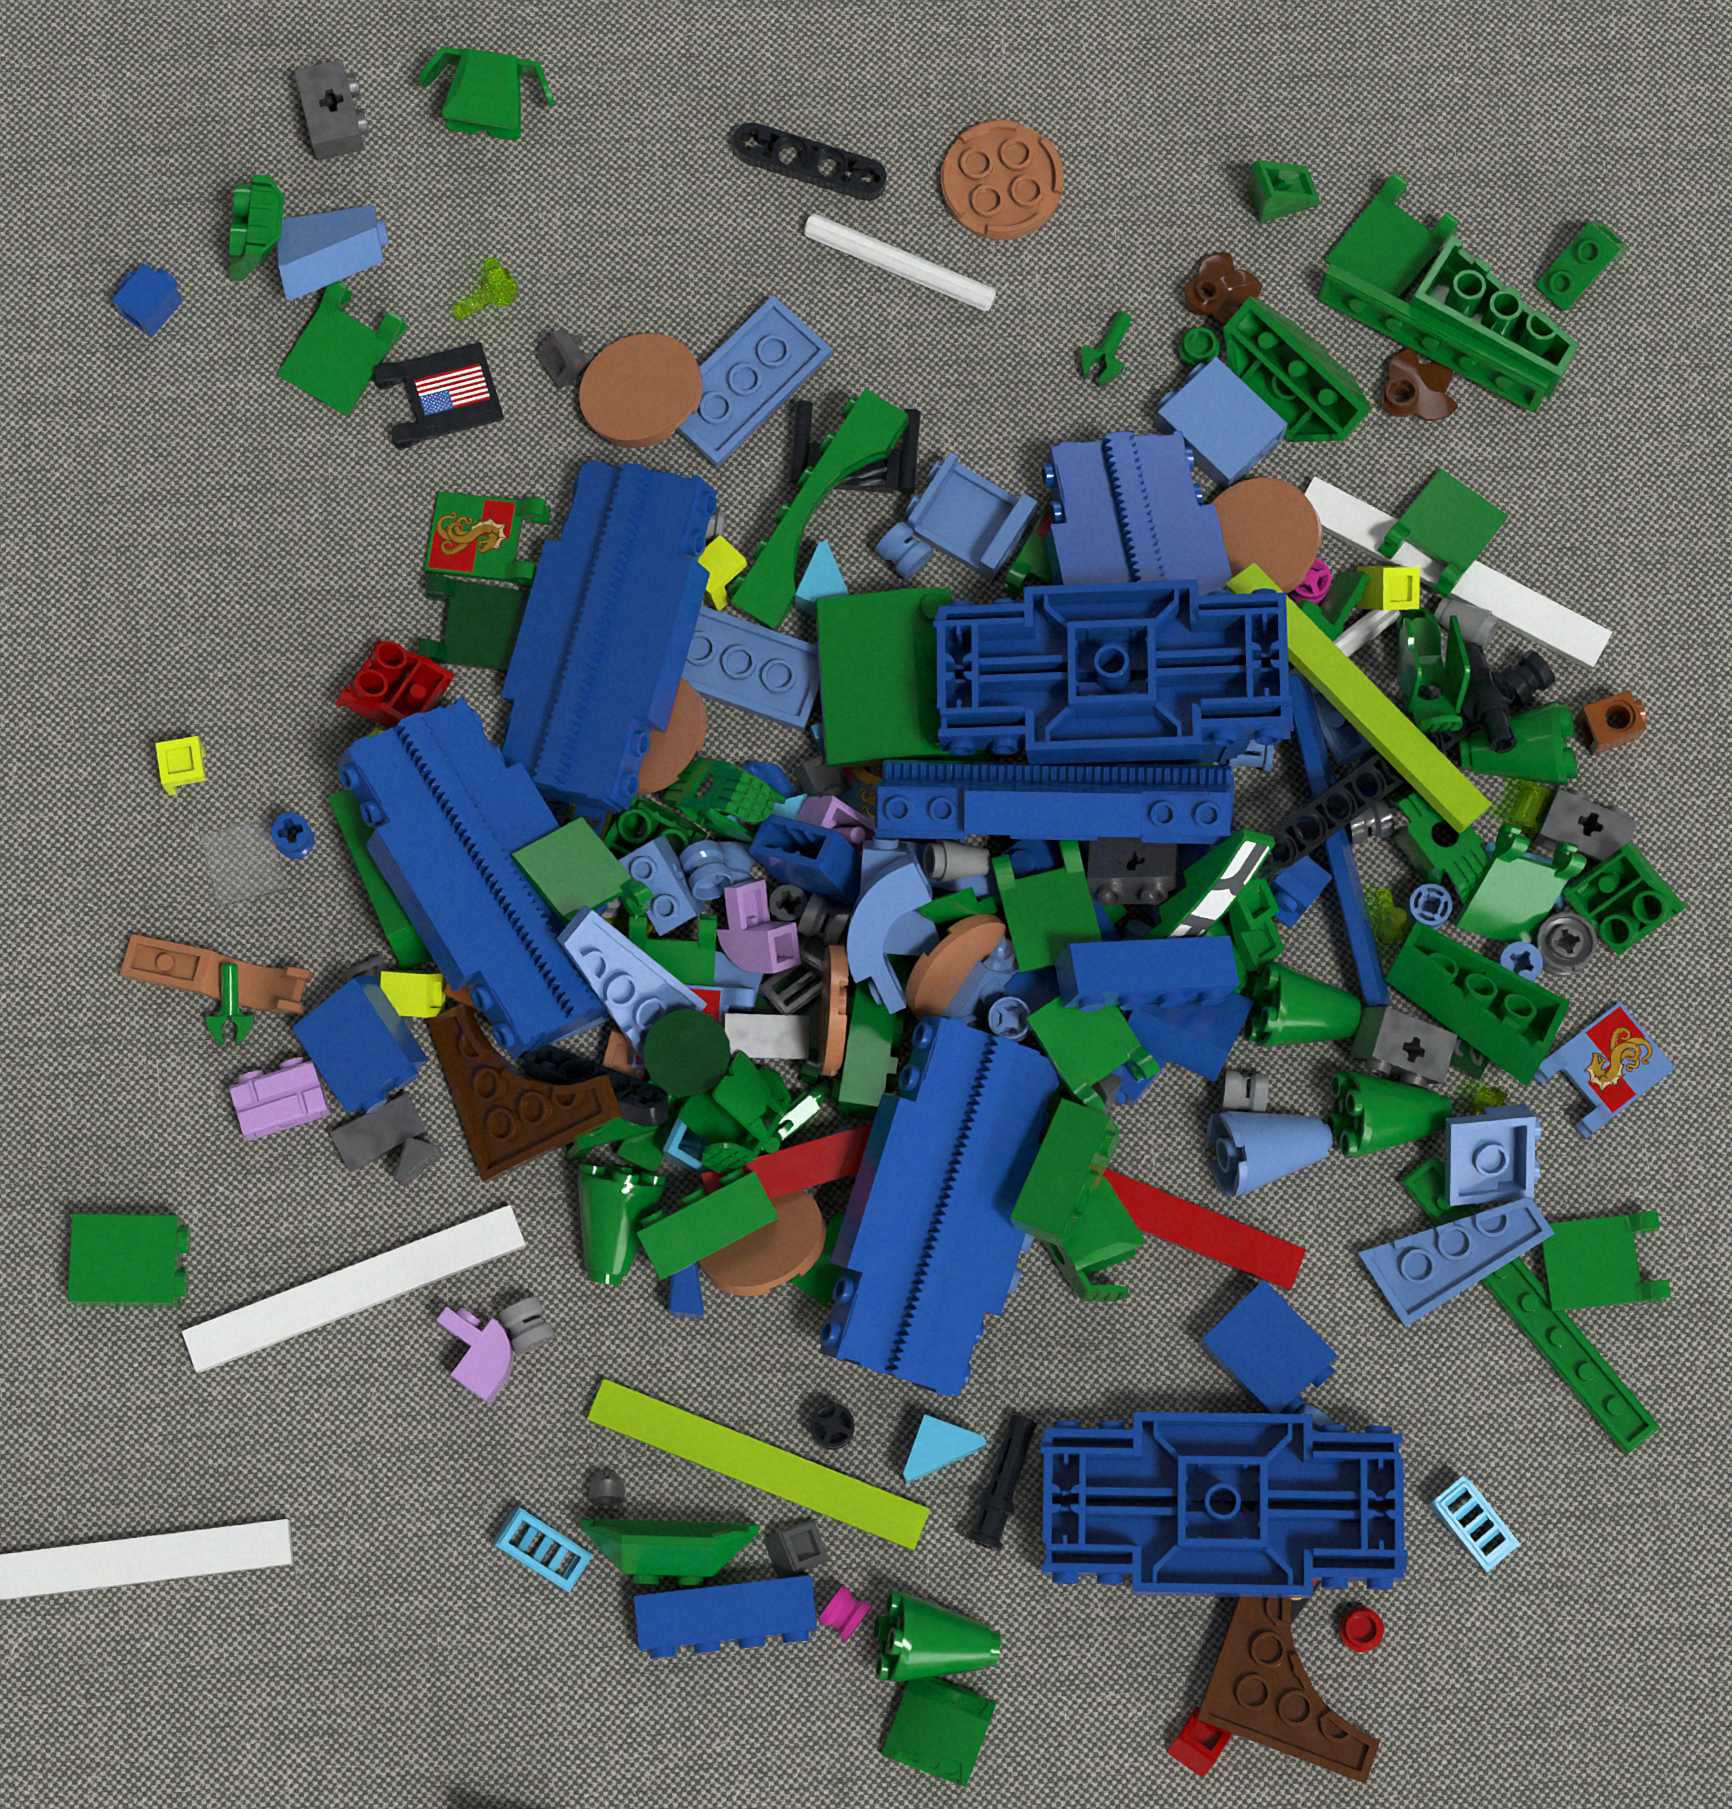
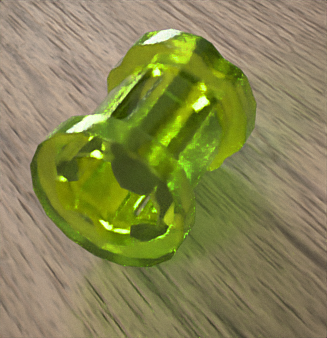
M1521 780L1516 788L1519 793L1510 812H1505L1502 820L1504 823L1507 822L1519 826L1522 830L1521 833L1537 835L1540 829L1538 821L1545 805L1552 802L1554 794L1548 788L1536 782Z

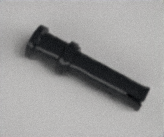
M1011 1414L986 1493H981V1496L977 1498L976 1504L979 1506L972 1530L965 1534L964 1539L966 1541L990 1550L1002 1551L1003 1544L1000 1540L1008 1516H1013L1015 1511L1014 1503L1011 1502L1014 1490L1038 1424L1033 1420Z

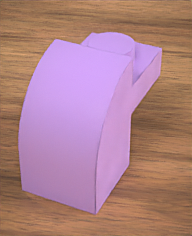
M750 879L724 887L728 926L717 929V936L729 960L738 968L751 973L773 974L800 965L801 959L796 922L770 921L765 879Z
M446 1307L436 1322L470 1347L451 1373V1376L490 1405L511 1374L514 1363L512 1343L507 1333L494 1318L489 1321L481 1332L477 1328L482 1322L462 1307H460L457 1313Z

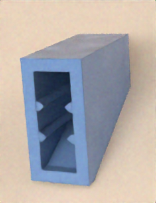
M374 205L282 219L281 237L277 244L278 266L286 300L299 298L383 262L382 245H388L389 238L385 220L377 221Z
M876 835L873 836V840H864L860 893L869 880L881 869L911 854L907 843H900L899 838H876ZM916 908L899 917L891 925L885 936L884 946L887 954L921 956L924 952L929 955L944 938L939 925L926 919Z

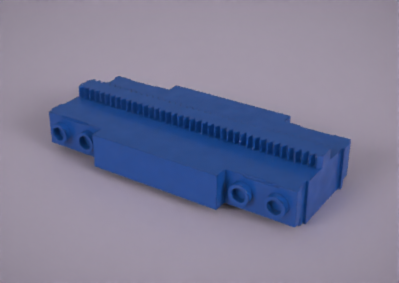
M1129 431L1114 432L1106 435L1101 441L1076 444L1075 441L1058 443V446L1050 448L1047 462L1041 465V477L1044 488H1050L1053 499L1049 503L1052 524L1050 525L1045 544L1054 585L1198 580L1199 596H1207L1212 591L1222 590L1225 584L1232 579L1216 505H1202L1200 484L1193 483L1190 472L1194 467L1192 448L1190 445L1185 446L1182 431H1174L1172 435L1158 436L1157 434L1134 436L1135 433ZM1238 740L1237 744L1227 747L1215 746L1211 742H1203V759L1109 763L1196 765L1218 762V764H1224L1227 759H1235L1238 755L1244 754L1251 740Z
M590 461V464L582 463L579 477L573 484L574 498L569 516H566L562 523L560 541L545 540L501 693V698L513 706L505 722L506 736L501 752L506 768L519 762L523 764L541 796L547 798L548 801L604 809L608 813L615 815L616 812L620 813L621 810L629 811L631 800L638 791V775L643 757L649 751L651 730L666 732L710 575V572L698 563V560L705 550V535L710 517L714 515L716 510L717 491L700 476L692 475V478H685L677 473L650 471L641 464L625 463L619 467L609 466L605 462Z
M1198 580L1024 587V603H1017L1011 599H998L991 604L974 605L969 601H954L949 603L948 606H938V614L935 615V621H933L937 638V711L941 721V729H938V738L942 751H949L950 754L955 756L972 755L977 749H992L997 754H1013L1018 752L1019 749L1026 748L1029 765L1203 759V742H1211L1215 746L1227 747L1237 744L1238 740L1255 739V742L1261 745H1274L1280 743L1282 739H1291L1290 731H1294L1293 697L1289 695L1286 592L1277 593L1276 590L1269 588L1256 589L1251 594H1233L1227 590H1216L1208 593L1207 596H1199Z
M462 696L448 707L442 708L440 706L427 713H414L401 719L397 726L371 738L365 736L352 742L337 764L338 775L342 785L348 791H352L360 804V813L365 823L375 829L365 846L453 993L469 986L473 1004L479 1011L485 1013L493 1026L492 1032L497 1044L502 1049H506L513 1060L519 1057L522 1052L528 1050L533 1052L600 1017L605 1019L610 1014L557 940L558 936L565 929L563 922L513 862V859H511L513 853L561 827L523 764L519 762L506 768L501 750L497 745L490 744L482 730L483 725L479 714L475 709L469 707ZM605 904L594 910V912L601 917L609 906Z
M887 759L883 761V778L880 783L875 784L876 838L967 839V834L1010 835V839L1098 841L1099 837L1141 838L1142 835V843L1221 844L1230 838V830H1233L1234 774H1231V766L1144 765L1132 763L1029 765L1028 762L1019 761L970 762L959 760L918 761Z
M932 1014V1016L923 1015L922 1021L913 1032L912 1054L909 1063L903 1068L899 1077V1096L882 1094L830 1260V1263L844 1267L845 1270L843 1276L838 1279L834 1287L833 1300L835 1302L830 1318L825 1321L820 1332L821 1347L819 1353L914 1382V1386L951 1397L952 1394L960 1396L962 1387L969 1380L971 1373L969 1360L974 1345L980 1341L983 1335L985 1312L1001 1316L1026 1234L1015 1229L1010 1216L1040 1150L1041 1144H1038L1037 1141L1048 1122L1046 1108L1050 1095L1058 1088L1061 1078L1046 1055H1039L1040 1051L1020 1045L1013 1040L968 1027L964 1021L956 1018Z
M1134 1412L1133 1429H1125V1423L1118 1421L1098 1422V1429H1082L1078 1421H1054V1428H1044V1437H1041L1040 1447L1041 1459L1044 1460L1042 1543L1044 1549H1046V1563L1042 1565L1043 1575L1052 1576V1583L1078 1584L1079 1576H1097V1584L1122 1585L1123 1577H1132V1595L1311 1599L1313 1596V1581H1321V1588L1348 1589V1581H1366V1589L1392 1590L1393 1582H1402L1404 1579L1408 1550H1404L1403 1459H1400L1399 1448L1403 1443L1402 1434L1392 1433L1391 1426L1382 1425L1366 1426L1365 1433H1347V1426L1322 1425L1321 1432H1312V1414ZM1241 1502H1252L1258 1504L1256 1505L1254 1510L1251 1511L1244 1505H1242Z

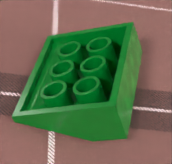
M907 588L815 600L825 767L883 766V761L887 759L955 761L960 757L950 754L949 751H942L938 738V729H941V721L937 711V638L933 621H935V615L938 614V606H948L952 602L951 588Z

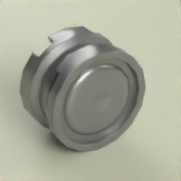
M1564 912L1549 917L1537 931L1532 944L1540 951L1543 958L1542 970L1555 977H1570L1579 973L1594 957L1597 948V935L1592 925L1583 916L1572 912Z

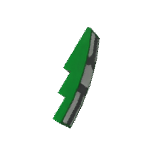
M1242 828L1184 870L1183 873L1187 887L1158 907L1162 923L1138 940L1203 937L1229 910L1252 881L1275 845L1274 837Z

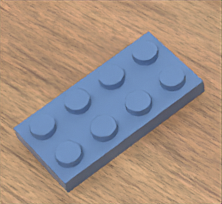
M773 295L699 367L703 378L701 402L696 413L690 414L676 431L716 468H719L833 356V349Z
M701 605L681 677L687 680L702 697L805 732L820 692L818 646Z

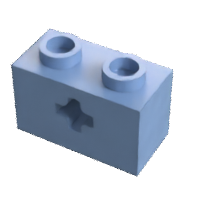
M665 835L650 841L618 860L633 879L643 882L651 890L653 898L646 902L649 906V911L646 913L659 936L664 935L707 910L704 902L693 896L689 886V876L683 871L681 863Z

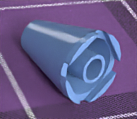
M1221 1111L1220 1113L1212 1114L1207 1124V1149L1215 1147L1217 1157L1216 1162L1210 1163L1212 1174L1217 1186L1226 1197H1240L1323 1160L1327 1156L1328 1149H1331L1333 1144L1329 1126L1326 1123L1323 1124L1317 1116Z

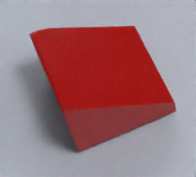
M1196 1706L1169 1746L1167 1753L1203 1777L1215 1764L1232 1733L1195 1720L1199 1707Z

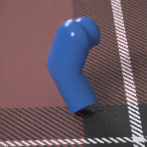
M751 761L741 767L769 784L786 799L798 796L785 773L778 765Z

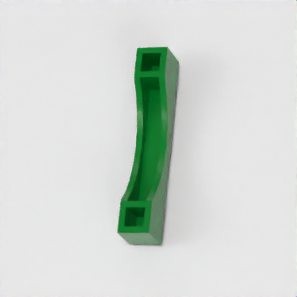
M866 388L860 397L853 395L841 414V417L845 418L842 426L837 433L831 430L825 437L819 448V452L823 456L815 468L809 465L805 469L796 486L800 489L799 494L792 504L788 501L783 504L774 520V523L778 525L770 539L765 536L761 539L752 554V558L756 562L748 574L744 572L739 574L729 591V594L733 595L730 601L733 608L765 628L778 632L795 605L797 555L804 530L815 509L825 496L847 476L868 464L887 458L909 424L907 413Z

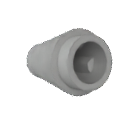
M1448 598L1441 600L1434 613L1437 622L1447 630H1449L1450 616L1457 615L1464 643L1475 642L1483 650L1486 649L1493 639L1500 622L1499 619L1492 616V611Z
M938 839L935 843H928L923 852L925 876L927 878H934L936 882L987 874L990 868V854L986 848Z

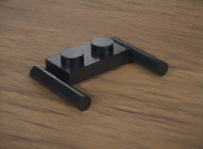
M806 400L797 401L789 481L797 485L805 469L809 465L815 468L823 456L819 452L822 443H810L813 403ZM906 409L904 411L908 414L909 424L902 434L901 450L893 448L887 458L868 464L850 474L833 489L893 494L894 490L901 493H913L915 490L921 411L917 409Z

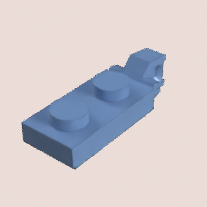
M1002 936L988 959L976 962L941 1016L956 1018L964 1021L966 1026L980 1030L981 1022L990 1011V1008L1003 996L1006 984L1015 975V972L1020 971L1011 937Z

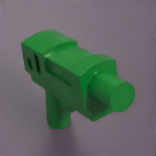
M823 1081L818 1083L808 1093L801 1090L793 1097L794 1099L786 1108L785 1116H783L772 1134V1138L761 1149L762 1155L776 1153L785 1140L821 1111L819 1105L832 1095V1091Z

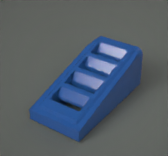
M696 1262L671 1276L668 1312L673 1317L704 1319V1307Z

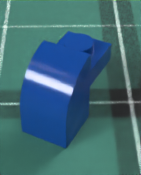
M1307 855L1291 867L1281 871L1269 886L1280 910L1274 917L1291 929L1333 876Z

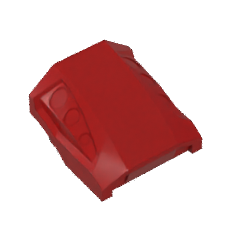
M378 640L367 661H364L359 673L354 675L350 686L347 685L345 690L340 693L335 705L338 707L345 706L374 722L393 728L405 717L414 713H427L433 710L449 687L455 674L427 657L418 656V652L405 651L401 645L395 642H381Z

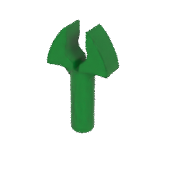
M1118 312L1100 347L1091 349L1083 345L1081 372L1084 381L1090 372L1091 366L1099 363L1102 359L1105 360L1104 366L1106 370L1099 379L1098 387L1110 383L1123 372L1125 363L1117 361L1115 353L1132 321V318L1127 313Z
M231 962L221 965V1010L216 1016L207 1015L205 1017L211 1034L220 1045L225 1044L223 1028L224 1024L229 1020V1016H231L232 1022L238 1028L237 1045L246 1039L255 1021V1014L245 1015L239 1009L238 965Z

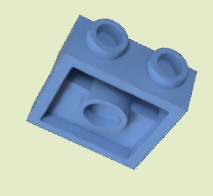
M1525 1104L1482 1108V1115L1446 1118L1445 1200L1450 1206L1534 1197V1181H1538L1540 1178L1539 1161L1535 1156V1141L1540 1140L1541 1127L1537 1115H1534Z

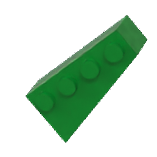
M1452 234L1415 293L1411 305L1552 378L1544 396L1550 399L1566 373L1579 344L1540 310L1534 311L1521 299L1522 294L1511 284L1508 287L1505 286L1490 272L1491 267L1480 257L1477 259L1473 258L1462 248L1463 242Z
M345 789L328 796L383 930L402 969L410 970L434 960L365 846L375 829L369 827L363 820L360 813V804L352 791Z
M1418 921L1414 924L1385 978V981L1526 1087L1548 1053L1571 1003Z
M887 954L906 993L908 979L913 968L914 955ZM870 976L857 982L855 994L847 993L845 1014L847 1019L851 1020L849 1036H845L842 1059L845 1062L842 1078L835 1077L832 1103L839 1104V1116L874 1121L882 1094L894 1096L907 1005L906 1008L893 1014L889 1013L885 1003L878 1005L868 986V981L872 980Z

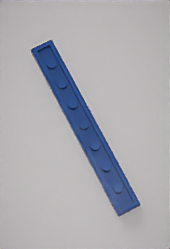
M1294 674L1289 676V695L1293 697V722L1312 797H1314L1335 780L1310 682L1306 677ZM1327 807L1328 812L1332 816L1331 810ZM1344 826L1324 841L1365 1005L1368 1007L1391 1006L1392 1003L1347 827Z

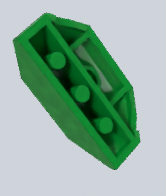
M1249 297L1223 327L1229 369L1288 424L1284 436L1290 442L1344 441L1372 410L1359 385L1350 373L1294 321L1256 298Z
M580 1518V1528L624 1576H633L632 1584L659 1585V1577L677 1578V1586L703 1587L704 1579H714L759 1536V1524Z

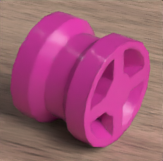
M1315 558L1314 563L1305 575L1307 578L1295 589L1287 593L1292 601L1304 599L1317 605L1326 596L1331 582V573L1324 562ZM1301 585H1305V586H1307V587H1310L1311 591H1309V589H1306V588L1300 587V586H1301Z
M842 1585L818 1621L824 1626L832 1625L838 1630L839 1637L847 1642L872 1605L865 1600H856L851 1596V1590Z

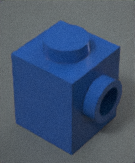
M145 263L136 272L131 271L121 282L120 291L112 299L119 315L150 338L156 334L183 302L176 288L178 282L164 269L158 268L154 271Z

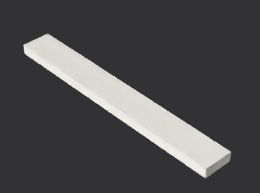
M1314 476L1304 495L1317 511L1322 531L1387 565L1420 567V582L1431 588L1434 587L1446 567L1408 540L1404 542L1391 560L1377 551L1383 543L1385 535L1399 520ZM1476 560L1448 596L1456 601L1492 611V616L1499 619L1501 625L1589 671H1592L1612 634V631Z
M508 1205L183 1330L182 1334L195 1371L201 1373L525 1248L526 1244L511 1205Z
M275 1520L0 1554V1601L293 1565L290 1520Z

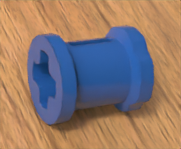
M293 812L284 813L277 817L271 827V837L285 857L301 859L312 851L315 844L314 834L303 817ZM297 829V841L289 843L287 840L290 837L289 831Z

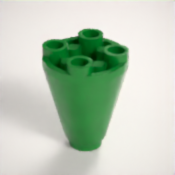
M1552 701L1508 717L1517 744L1513 750L1507 753L1498 754L1495 750H1491L1484 727L1470 731V736H1465L1460 740L1463 770L1473 769L1474 773L1554 785H1568L1569 779L1578 778L1576 753L1573 752V747H1567L1566 737L1574 736L1572 711L1569 710V705H1562L1561 701Z
M1268 962L1261 974H1252L1248 982L1247 997L1254 1002L1251 1008V1016L1248 1017L1245 1024L1244 1035L1246 1041L1255 1042L1260 1047L1352 1039L1357 1034L1364 1007L1368 1006L1365 1005V1002H1360L1358 997L1284 963Z
M1359 1071L1335 1073L1331 1078L1333 1111L1327 1114L1325 1123L1331 1130L1332 1139L1337 1140L1342 1154L1348 1158L1362 1157L1438 1134L1440 1130H1446V1118H1452V1105L1447 1095H1439L1438 1092Z
M581 1162L577 1181L584 1267L589 1269L587 1279L603 1284L621 1285L623 1275L628 1274L641 1245V1241L636 1232L644 1229L640 1220L655 1213L664 1193L666 1176L641 1172L639 1177V1175L633 1173V1168L629 1166L608 1164L607 1171H605V1166Z
M899 1591L888 1592L885 1605L886 1614L885 1616H877L873 1632L874 1642L881 1643V1653L877 1657L875 1668L877 1680L899 1682L984 1670L986 1666H996L1001 1647V1638L998 1631L990 1630L986 1624L913 1594Z

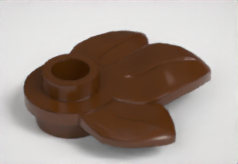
M1219 252L1208 256L1201 262L1198 276L1193 277L1185 287V303L1194 314L1200 316L1211 315L1224 327L1249 297H1258L1263 286L1252 273L1244 270H1234L1231 254ZM1202 291L1208 293L1210 297L1205 296Z
M1411 348L1400 352L1390 361L1388 366L1389 381L1381 389L1380 402L1383 409L1396 417H1407L1413 414L1426 421H1437L1447 418L1458 408V404L1445 394L1450 385L1453 370L1440 363L1420 365L1418 357ZM1403 395L1408 401L1398 402L1393 397Z

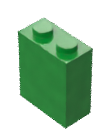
M72 1214L67 1301L76 1307L180 1308L181 1297L187 1296L189 1287L188 1271L182 1270L183 1253H189L190 1227H184L185 1221L178 1215Z

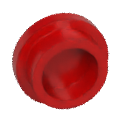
M1356 1607L1347 1611L1341 1618L1339 1635L1342 1642L1349 1649L1356 1652H1367L1380 1644L1384 1635V1625L1380 1616L1372 1609Z

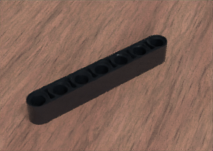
M1460 709V713H1456L1457 716L1463 719V726L1459 731H1449L1448 729L1447 731L1439 732L1437 729L1436 732H1428L1427 730L1426 733H1423L1441 753L1465 737L1471 729L1472 721L1465 715L1462 709ZM1376 750L1264 833L1274 837L1275 845L1271 850L1273 860L1268 855L1254 877L1257 879H1267L1291 867L1406 781V779ZM1327 807L1331 810L1332 816L1328 812ZM1297 828L1301 831L1303 838L1299 835Z

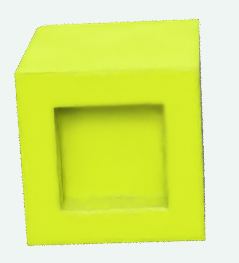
M721 535L705 547L703 554L698 560V563L710 572L703 598L716 611L722 610L730 602L724 586L747 566L745 557Z
M1391 565L1357 566V571H1364L1369 576V580L1363 589V596L1357 603V608L1371 610L1419 609L1420 567Z
M198 736L155 743L161 784L169 796L178 794L177 786L206 781L203 761L206 753Z
M416 970L381 971L380 987L399 1016L428 1018L436 1017L445 1012L446 995L443 993L446 988V979L441 972Z

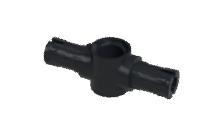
M1475 642L1466 643L1464 645L1470 665L1471 678L1461 709L1472 722L1484 727L1492 751L1495 750L1498 754L1507 753L1513 750L1517 744L1508 720L1510 715L1508 705L1515 700V693L1503 675L1489 668L1482 647L1478 646Z

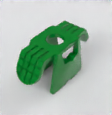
M442 46L425 66L418 79V84L426 88L436 80L448 64L457 66L442 109V115L447 119V128L456 132L475 135L479 131L485 130L492 138L519 140L521 137V76L538 78L549 107L556 106L540 62L520 59L513 55Z
M1457 615L1450 616L1445 668L1441 656V632L1438 626L1428 618L1418 617L1411 620L1404 618L1403 627L1398 637L1396 672L1397 682L1402 690L1406 716H1412L1414 725L1422 733H1426L1427 730L1428 732H1436L1437 729L1439 732L1447 731L1448 729L1449 731H1459L1463 726V719L1457 716L1456 713H1460L1471 676ZM1419 686H1435L1441 691L1442 695L1435 700L1422 699L1417 695Z
M702 757L698 758L695 763H689L678 775L679 780L668 787L670 790H667L663 797V800L669 807L679 809L694 823H698L715 836L752 845L756 835L717 811L729 813L748 823H758L770 816L775 803L785 804L787 800L769 784L745 769L730 762ZM712 776L713 783L710 790L703 797L697 798V790L701 782L705 778Z
M1406 780L1387 794L1389 802L1399 807L1410 822L1394 829L1392 837L1426 884L1442 886L1443 872L1445 871L1455 885L1459 900L1465 904L1490 861L1482 849L1483 840L1480 834H1476L1472 824L1459 834ZM1439 822L1446 833L1453 838L1455 844L1450 847H1442L1436 844L1431 835L1432 827Z
M743 1051L735 1056L728 1067L730 1076L725 1075L715 1087L699 1095L689 1096L678 1112L680 1120L709 1145L702 1152L703 1164L724 1176L756 1159L763 1146L772 1138V1134L783 1116H785L786 1108L791 1102L781 1075L772 1068L756 1069Z
M1102 1176L1094 1196L1090 1198L1083 1211L1084 1218L1075 1238L1070 1237L1065 1248L1040 1239L1061 1270L1066 1281L1075 1290L1081 1302H1108L1127 1298L1129 1296L1127 1287L1119 1285H1092L1087 1275L1132 1259L1136 1255L1135 1249L1141 1247L1145 1242L1143 1235L1107 1179Z

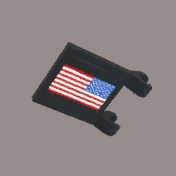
M481 342L401 363H383L374 367V380L377 388L380 390L394 387L406 381L418 423H403L392 428L393 443L398 450L407 449L428 439L504 420Z

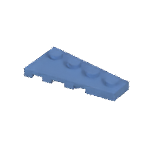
M585 904L557 938L643 1063V1046L648 1031L659 1018L675 1010L694 1009L702 1011L707 1005L699 996Z
M1530 1196L1359 1252L1358 1254L1404 1326L1407 1327L1555 1233Z

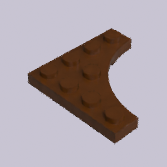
M466 1004L457 1005L428 1021L482 1182L493 1181L622 1117L609 1076H597L585 1082L561 1085L541 1081L523 1073L505 1060L491 1045L477 1023L471 1007Z
M1237 1597L1195 1720L1366 1784L1380 1740L1363 1733L1346 1722L1333 1709L1328 1707L1312 1687L1300 1657L1296 1653L1290 1624L1292 1622L1291 1598Z

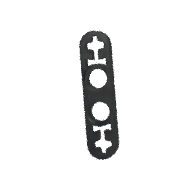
M750 122L743 124L734 134L735 155L745 164L864 201L876 200L886 190V170L880 162L758 123ZM752 137H757L760 146H754L752 151L746 150L745 142H749ZM773 141L775 144L773 145L772 158H768L767 149H770V142ZM787 147H795L802 153V158L796 164H785L779 158L780 152ZM834 159L841 165V170L835 176L827 177L818 171L819 164L823 160ZM848 166H853V175L850 174V182H845ZM868 173L875 174L876 182H871L869 187L862 186L861 178H865Z
M543 1046L533 1052L528 1050L524 1055L525 1074L552 1084L572 1085L585 1082L597 1076H609L613 1091L620 1092L616 1093L615 1096L622 1113L621 1119L641 1126H656L665 1122L669 1117L668 1094L660 1087L551 1046ZM575 1078H585L582 1080H571Z

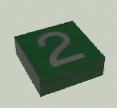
M1457 1036L1449 1067L1479 1081L1489 1062V1058L1460 1036Z

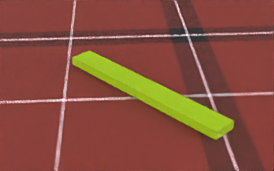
M1255 562L1228 581L1222 589L1231 591L1233 594H1251L1252 591L1261 588L1274 589L1277 593L1283 592ZM1286 595L1288 660L1459 834L1486 813L1492 803Z
M604 1378L587 1417V1420L912 1551H915L930 1509Z

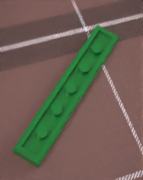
M1331 264L1325 272L1316 299L1533 413H1536L1540 407L1552 378L1334 264Z

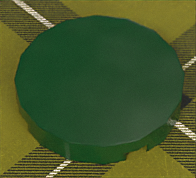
M694 1009L675 1010L659 1018L648 1031L643 1046L644 1065L651 1079L663 1090L679 1096L699 1095L715 1087L726 1074L731 1059L730 1040L723 1026L710 1014Z

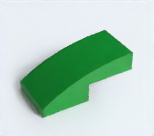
M1255 877L1229 908L1235 943L1246 971L1259 970L1285 951L1271 919L1280 910L1266 879H1257Z
M972 886L935 897L931 902L918 907L919 913L926 919L947 926H952L956 922L973 915L1000 912L995 895L977 900Z

